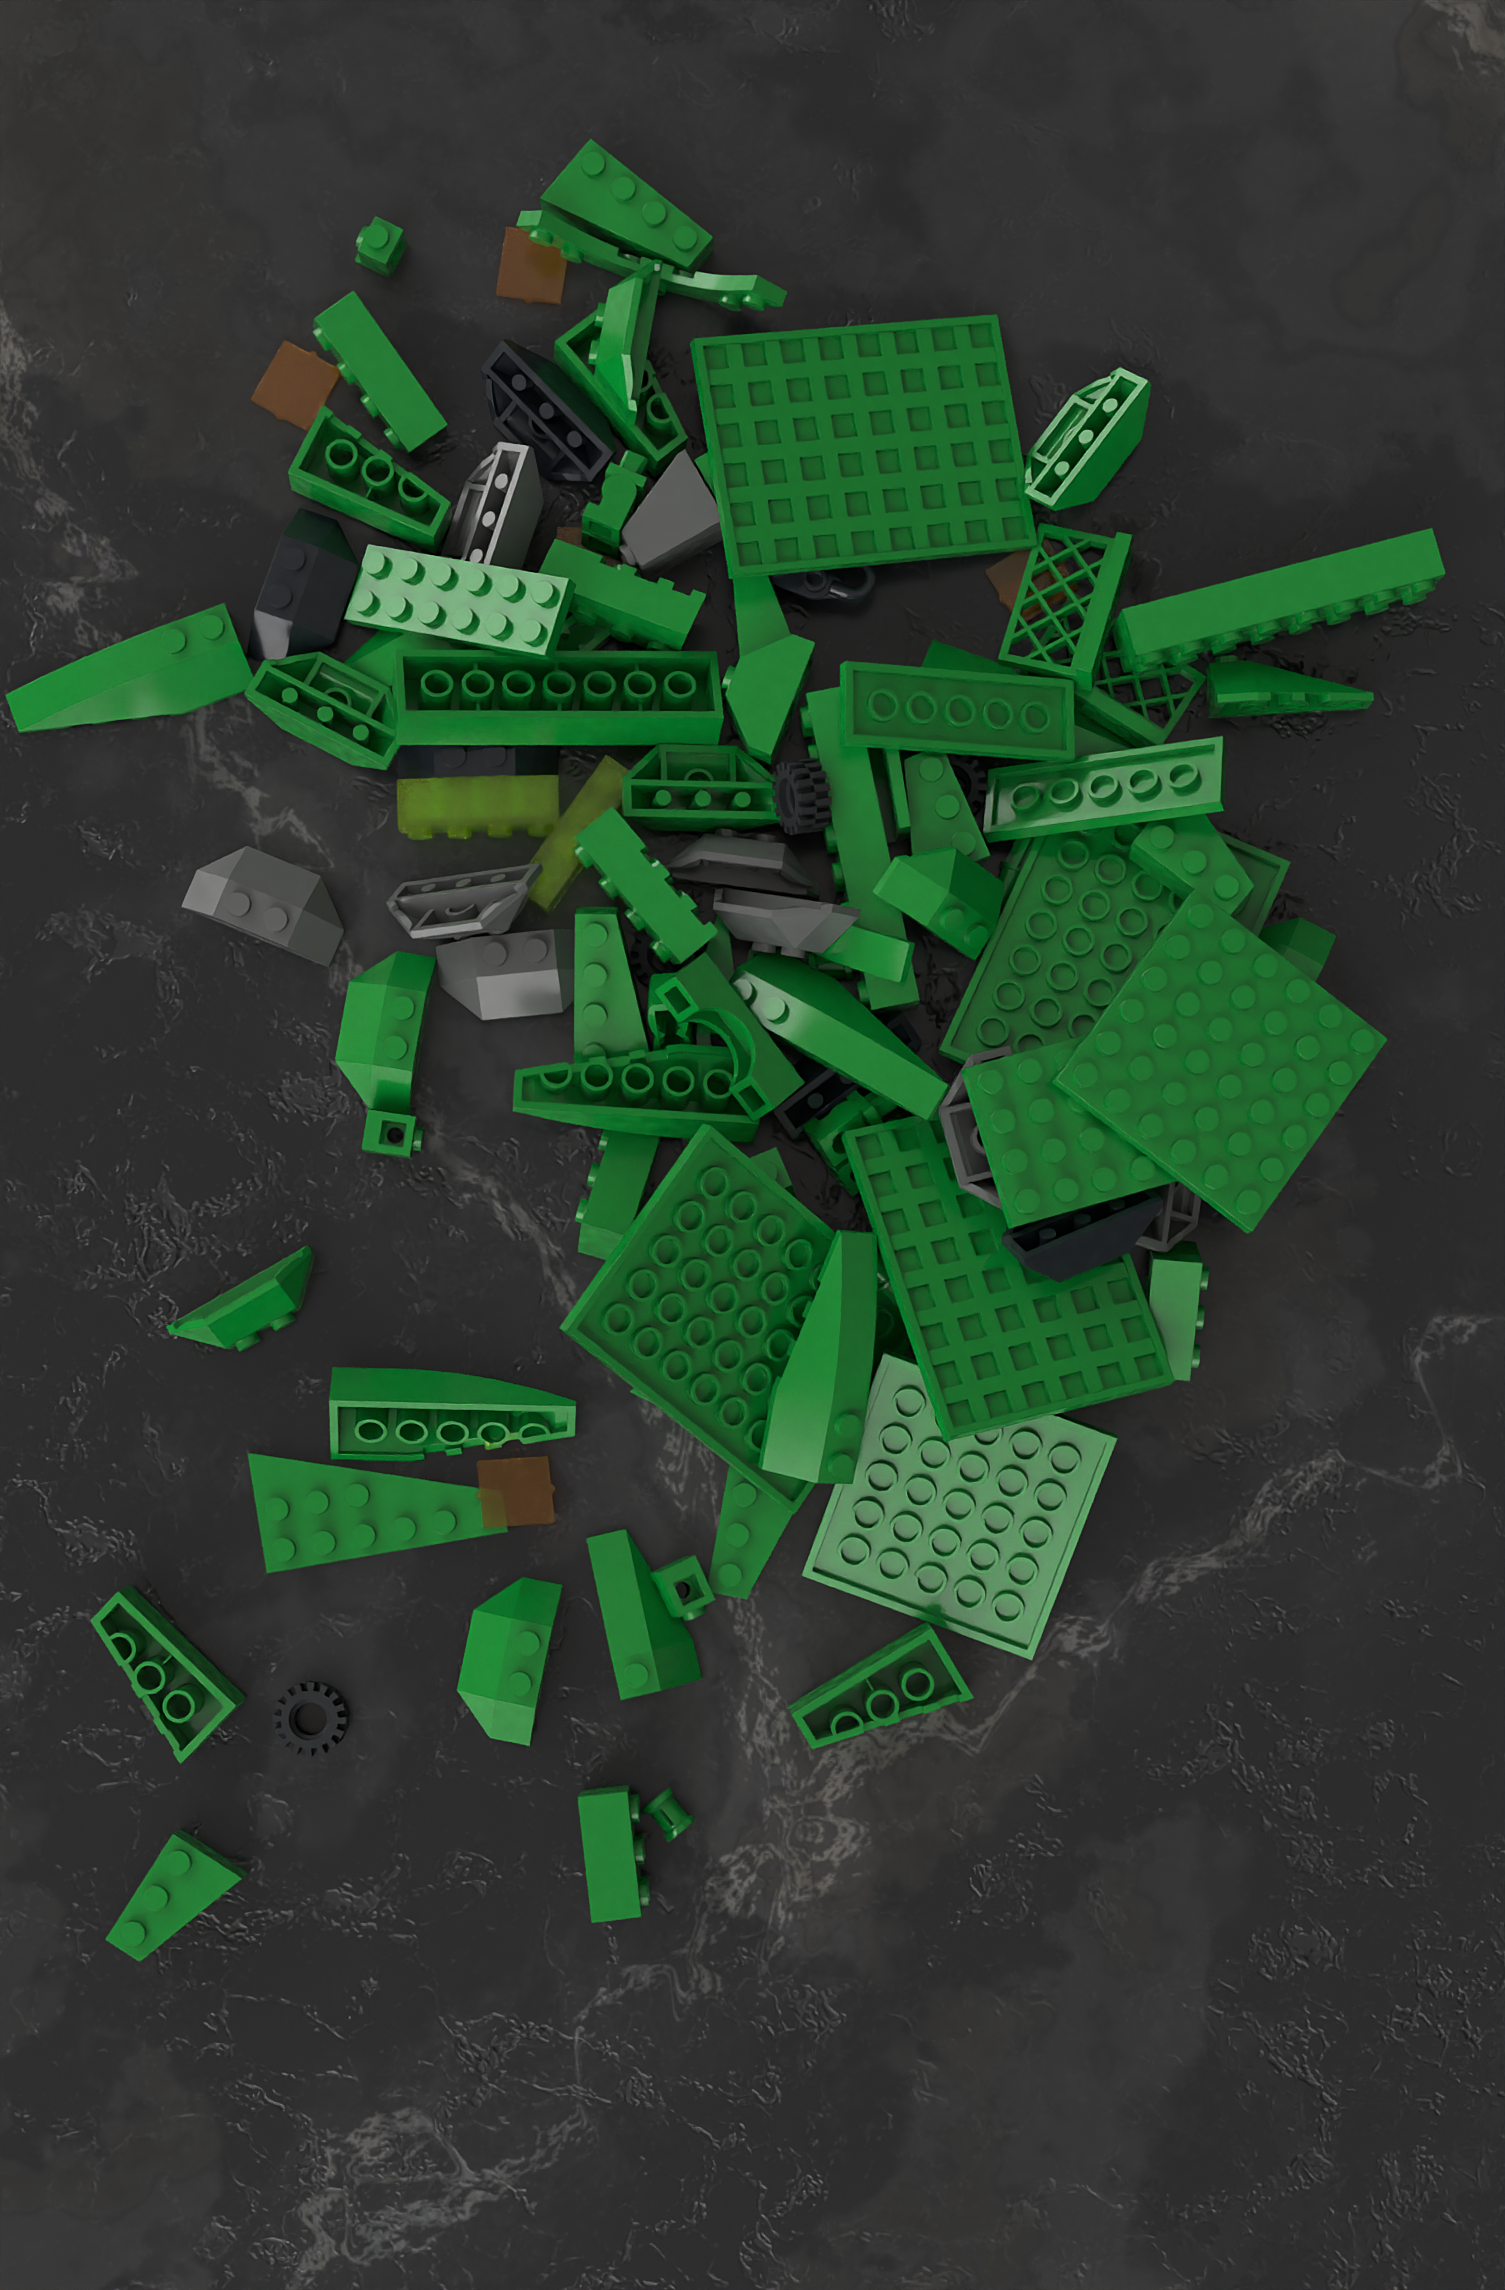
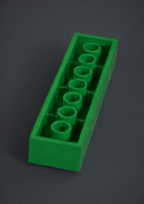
M1429 528L1122 609L1113 623L1111 631L1123 672L1136 671V675L1141 676L1155 672L1160 669L1159 664L1173 660L1175 666L1193 662L1198 659L1197 654L1211 650L1214 656L1231 652L1236 649V644L1250 640L1251 645L1263 644L1275 638L1274 634L1288 630L1289 635L1301 634L1313 628L1312 624L1326 620L1327 625L1339 624L1351 618L1350 614L1364 610L1366 615L1377 614L1387 610L1389 603L1401 600L1403 605L1418 603L1427 598L1426 594L1436 589L1435 585L1446 573L1433 529Z
M394 650L392 692L395 745H718L724 715L717 651L555 650L553 660L550 661L495 650Z
M840 686L806 693L805 705L799 706V719L803 738L811 737L812 745L807 746V758H814L816 762L821 763V771H825L827 774L825 783L830 784L831 790L828 791V797H832V804L828 805V808L831 810V817H828L829 824L825 827L823 834L827 854L835 853L837 863H832L833 870H831L835 892H843L845 902L840 903V905L861 909L859 918L854 923L877 932H888L907 940L901 911L873 893L878 882L890 866L891 860L867 747L840 745ZM912 961L906 983L892 981L860 971L861 981L857 982L856 987L857 999L874 1016L898 1010L902 1012L917 1010L920 999Z

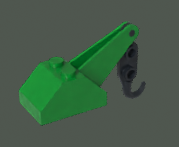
M872 565L861 566L865 571L866 577L863 584L859 587L843 584L830 570L733 579L740 659L736 667L729 665L721 686L723 689L722 697L726 698V711L745 753L756 760L762 767L772 770L815 661L816 644L813 641L790 633L772 585L810 600L839 599L847 602H857L869 596L876 586L877 576Z

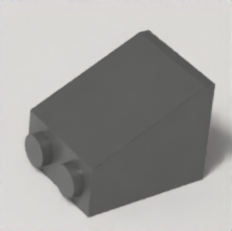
M686 450L676 455L621 531L623 545L619 547V550L622 554L620 556L622 562L637 568L642 579L648 581L653 580L723 540L717 503Z

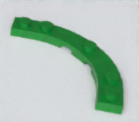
M543 210L521 211L516 224L518 228L530 233L528 238L531 241L542 246L550 247L552 245L560 249L559 255L566 260L575 263L586 261L626 278L653 261L645 257L638 258L633 255L623 254L619 251L618 247L588 235ZM663 263L657 295H665L666 291L696 299L715 302L733 311H741L742 306L757 311H764L765 307H782L787 291L758 275H717L697 271L693 275L686 271L677 270L675 266Z

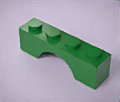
M706 952L684 966L654 990L679 1024L685 1022L701 1023L712 1028L724 1039L730 1049L734 1062V1075L729 1090L753 1121L775 1109L805 1083L796 1072L792 1063L779 1050L769 1033L760 1025L746 1006L744 1000L735 992L722 975L719 967L713 963Z

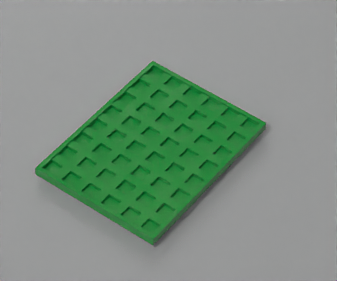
M997 314L694 338L690 343L729 579L1031 550L1033 546L1038 545L1030 498L1024 494V485L1026 484L1025 470Z
M936 1111L930 1123L918 1116H912L844 1132L841 1138L873 1233L877 1234V1245L944 1442L1169 1386L1175 1381L1130 1253H1126L1062 1282L1055 1281L1023 1266L1001 1244V1237L1008 1226L1003 1210L959 1188L938 1111Z

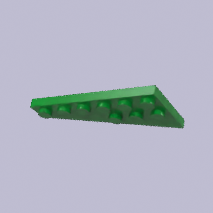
M247 1453L267 1573L509 1531L502 1491Z
M730 1465L708 1584L712 1593L747 1599L788 1524L792 1513L782 1508Z

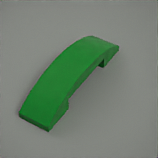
M853 923L823 953H813L868 974L906 983L915 943L888 932H877Z

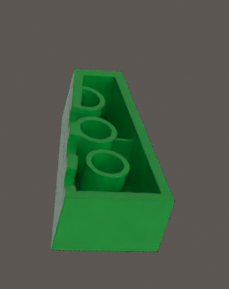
M591 138L540 197L541 209L582 232L609 242V244L618 247L621 251L626 250L639 257L651 260H662L664 264L675 266L677 270L695 275V272H698L714 253L713 236Z
M354 291L314 318L312 326L315 330L312 333L326 352L330 349L339 361L336 367L349 385L355 383L364 395L359 399L372 418L376 416L381 418L387 427L383 433L396 451L403 448L408 455L446 428L448 424Z
M595 310L555 341L553 360L577 388L607 417L609 426L632 452L648 459L646 469L655 478L668 468L678 453L686 450L688 437L666 393H663L649 360L646 359L635 426L625 423L594 381L596 365L588 364L591 342L592 340L600 341L602 328L595 327L597 310Z
M322 404L288 471L291 490L436 554L452 522L451 502L412 472H407L393 461L390 455L382 449L378 450L365 440L360 432L351 425L347 426L334 416V412Z
M556 538L554 539L538 573L569 578L576 584L568 611L573 613V616L579 622L589 626L596 624L604 629L607 627L610 629V635L618 641L624 643L633 642L645 648L646 651H681L707 594L693 589L691 595L688 596L674 590L675 582L661 577L658 582L642 579L637 568L624 563L622 565L616 564L613 567L605 565L606 560L602 555Z
M613 806L572 838L573 842L577 845L572 849L575 856L586 868L593 865L602 878L597 881L598 884L612 900L616 897L620 898L628 908L623 913L624 916L638 932L644 928L654 941L649 946L663 963L668 960L673 965L682 963L719 933L711 921L706 925L701 922L697 917L700 913L694 901L681 889L675 890L672 886L674 880L671 874L655 857L650 859L646 854L648 851L647 846Z
M577 906L575 912L574 1064L588 1062L589 1058L605 1056L607 1059L628 1055L630 1051L645 1049V1052L652 1051L618 907Z
M131 1585L119 1590L90 1620L118 1666H122L131 1680V1687L139 1699L142 1698L154 1717L153 1722L158 1730L166 1736L173 1747V1754L180 1765L189 1759L247 1698Z
M924 1622L787 1707L813 1750L863 1734L864 1731L892 1725L901 1722L900 1720L921 1713L926 1714L941 1709L940 1707L958 1701L961 1703L974 1697L928 1622Z

